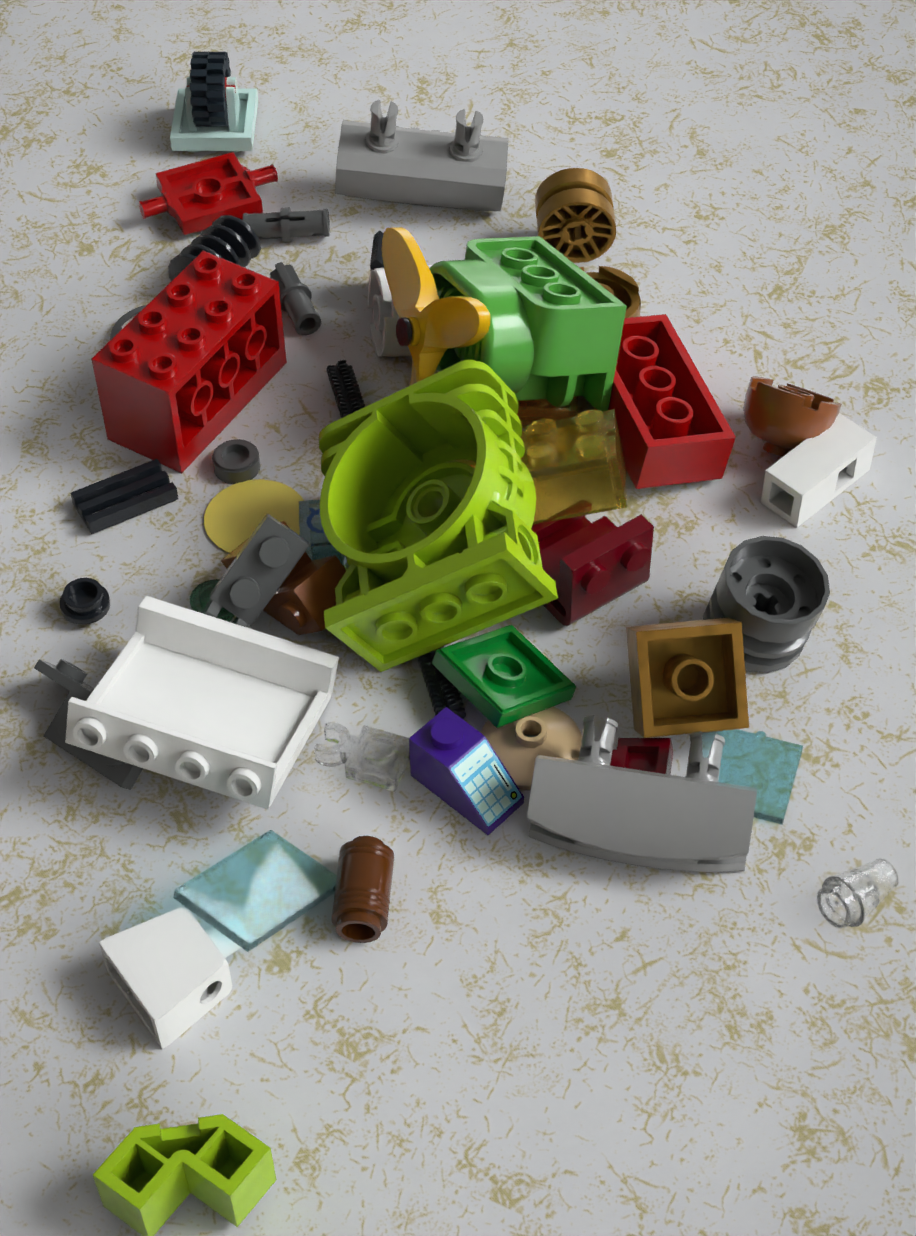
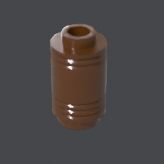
M373 836L356 837L342 845L339 852L331 920L336 927V933L341 938L351 942L367 943L375 941L380 937L381 932L386 929L388 924L394 852L383 841Z

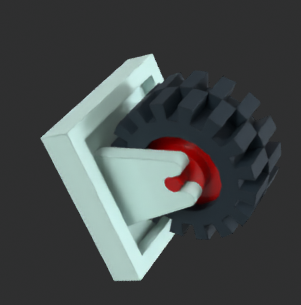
M227 52L192 53L190 77H187V86L185 89H178L170 134L172 151L240 152L253 150L258 109L257 89L237 88L236 77H230L231 69Z

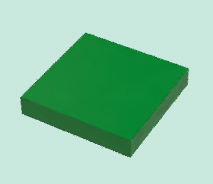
M508 625L438 649L432 662L496 728L572 700L577 687L513 625Z

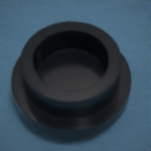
M78 578L68 583L64 588L60 598V609L64 618L72 623L80 625L91 624L99 621L107 614L110 609V597L108 591L98 581L92 578Z

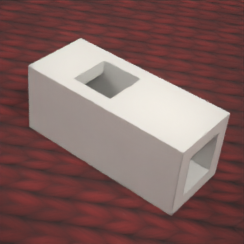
M839 413L829 429L819 436L805 439L765 470L761 504L798 528L870 470L877 437Z

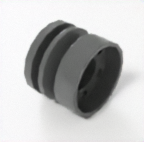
M760 536L744 540L730 552L703 614V620L731 618L742 622L745 670L769 673L786 668L800 656L812 629L825 608L830 595L828 575L818 558L802 545L771 536Z

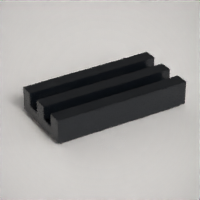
M158 459L70 493L74 507L91 534L178 500L177 488L173 482L170 483L166 471H162L161 463Z

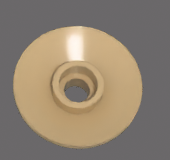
M556 707L548 708L499 728H496L487 720L480 732L487 738L518 788L522 790H531L535 760L538 755L578 760L582 740L581 732L573 719ZM525 735H536V737H527Z

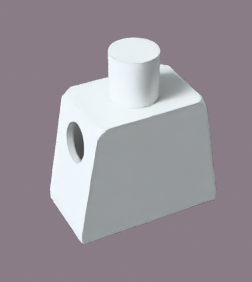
M179 907L100 941L99 945L107 972L161 1049H164L230 993L233 987L229 965L225 958L246 946L247 939L242 928L231 915L204 930L189 909Z

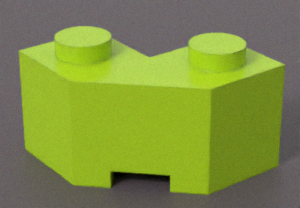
M224 1114L199 1117L197 1124L161 1129L160 1123L134 1127L93 1173L103 1207L142 1236H154L190 1193L238 1227L277 1180L271 1148Z

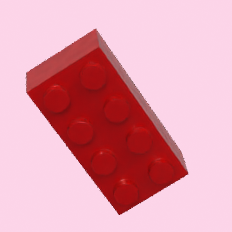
M662 314L625 318L608 411L603 412L598 411L596 408L595 410L635 488L642 489L722 479L736 436L668 316Z

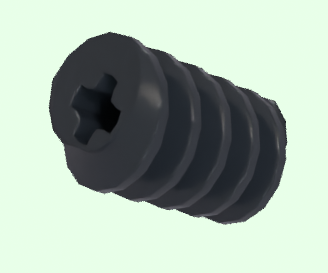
M231 215L220 216L213 221L212 225L203 230L202 234L196 237L190 245L185 247L179 255L170 261L168 266L170 281L177 277L202 251L246 267L251 259L259 255L261 251L260 240L255 231L241 219Z

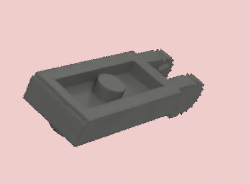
M267 513L209 594L210 601L201 613L216 618L223 607L236 616L232 623L244 627L252 626L309 547V541Z

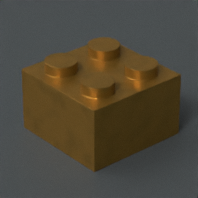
M731 618L626 627L634 730L644 738L691 734L700 731L713 732L749 728L742 622Z

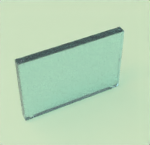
M269 830L176 888L173 898L245 951L249 952L334 894L337 875L274 831Z

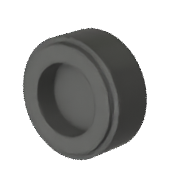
M241 439L229 440L220 444L213 452L212 460L215 475L225 483L236 484L252 480L260 471L258 449L249 441Z

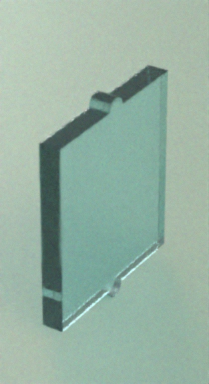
M738 729L717 731L716 734L725 738L718 782L757 788L754 817L783 825L803 745L766 737V733L763 731H758L756 734Z

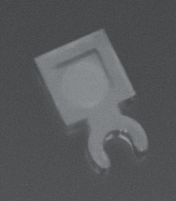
M334 722L325 724V740L337 744L332 747L316 744L314 755L317 763L326 767L345 764L346 778L393 792L396 791L410 760L408 737L365 725L357 737L350 735L347 728L341 724Z

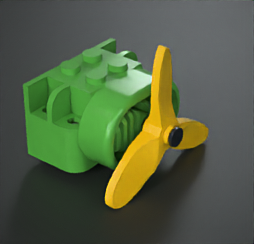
M403 227L386 228L382 238V258L393 306L399 316L396 324V338L400 346L409 347L412 356L410 385L433 375L436 370L440 372L463 360H475L491 367L515 393L518 401L546 399L553 406L561 407L569 405L573 397L583 396L598 411H608L627 305L540 236L472 239L467 242L464 260L439 261L428 267L417 242L408 230Z

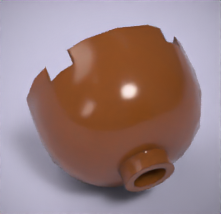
M753 376L750 379L743 407L745 423L753 435L765 441L763 450L782 457L785 456L805 439L814 438L828 430L839 414L842 404L833 402L834 399L788 383L787 386L778 385V388L772 386L773 379Z

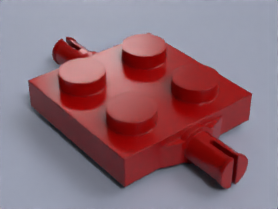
M234 152L155 173L157 187L162 196L139 201V209L143 219L167 212L175 218L184 235L201 232L212 225L215 219L223 215H231L243 220L244 213H263L262 199L257 193L256 187L278 182L277 171L273 164L250 171V169L240 164Z

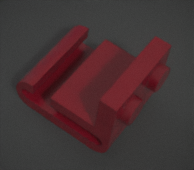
M580 498L533 523L531 530L538 536L543 570L555 581L558 599L543 604V606L562 625L569 626L649 580L654 526L642 514L619 527L606 516L591 523L585 515L591 513L592 502L586 498Z

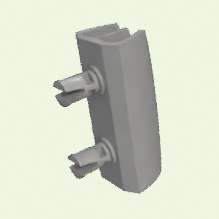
M377 100L372 103L370 108L371 123L342 121L336 164L335 194L411 205L501 212L506 182L508 138L481 135L484 119L480 112L475 111L471 126H467L465 109L460 110L456 115L455 132L452 133L396 126L398 106L392 101L390 102L386 117L382 116L381 102Z
M594 715L587 716L583 720L584 728L578 760L543 755L536 757L527 819L531 823L529 830L530 838L578 854L635 866L696 872L745 871L746 856L749 853L757 788L718 782L722 752L725 746V738L715 733L707 758L703 757L702 731L694 732L690 735L691 744L685 777L610 766L618 723L607 717L600 740L595 741Z

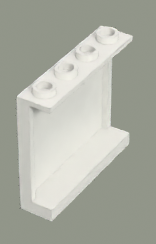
M146 596L138 606L135 634L86 701L71 697L68 701L65 743L269 810L332 697L339 657Z

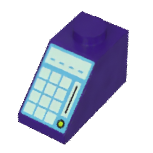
M447 707L409 738L411 776L486 835L491 834L524 804L523 794L487 738Z

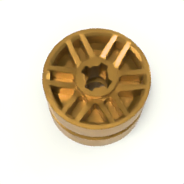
M568 168L553 173L540 184L535 195L538 236L542 237L573 263L588 262L603 255L611 247L616 237L612 193L608 182L592 170Z

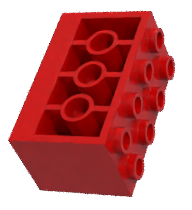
M202 251L91 358L107 440L151 460L158 459L162 465L183 473L287 363L279 281Z

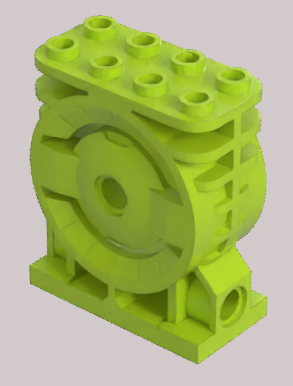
M475 360L460 361L328 424L319 433V449L323 453L321 456V472L325 476L320 495L321 524L329 542L346 557L347 564L349 565V568L335 588L336 606L324 610L325 628L380 672L558 599L556 583L542 567L538 536L531 530L536 511V492L530 471L521 460L525 454L524 442L520 438L522 436V424L517 415L519 408L518 399L515 393L492 368L483 362Z

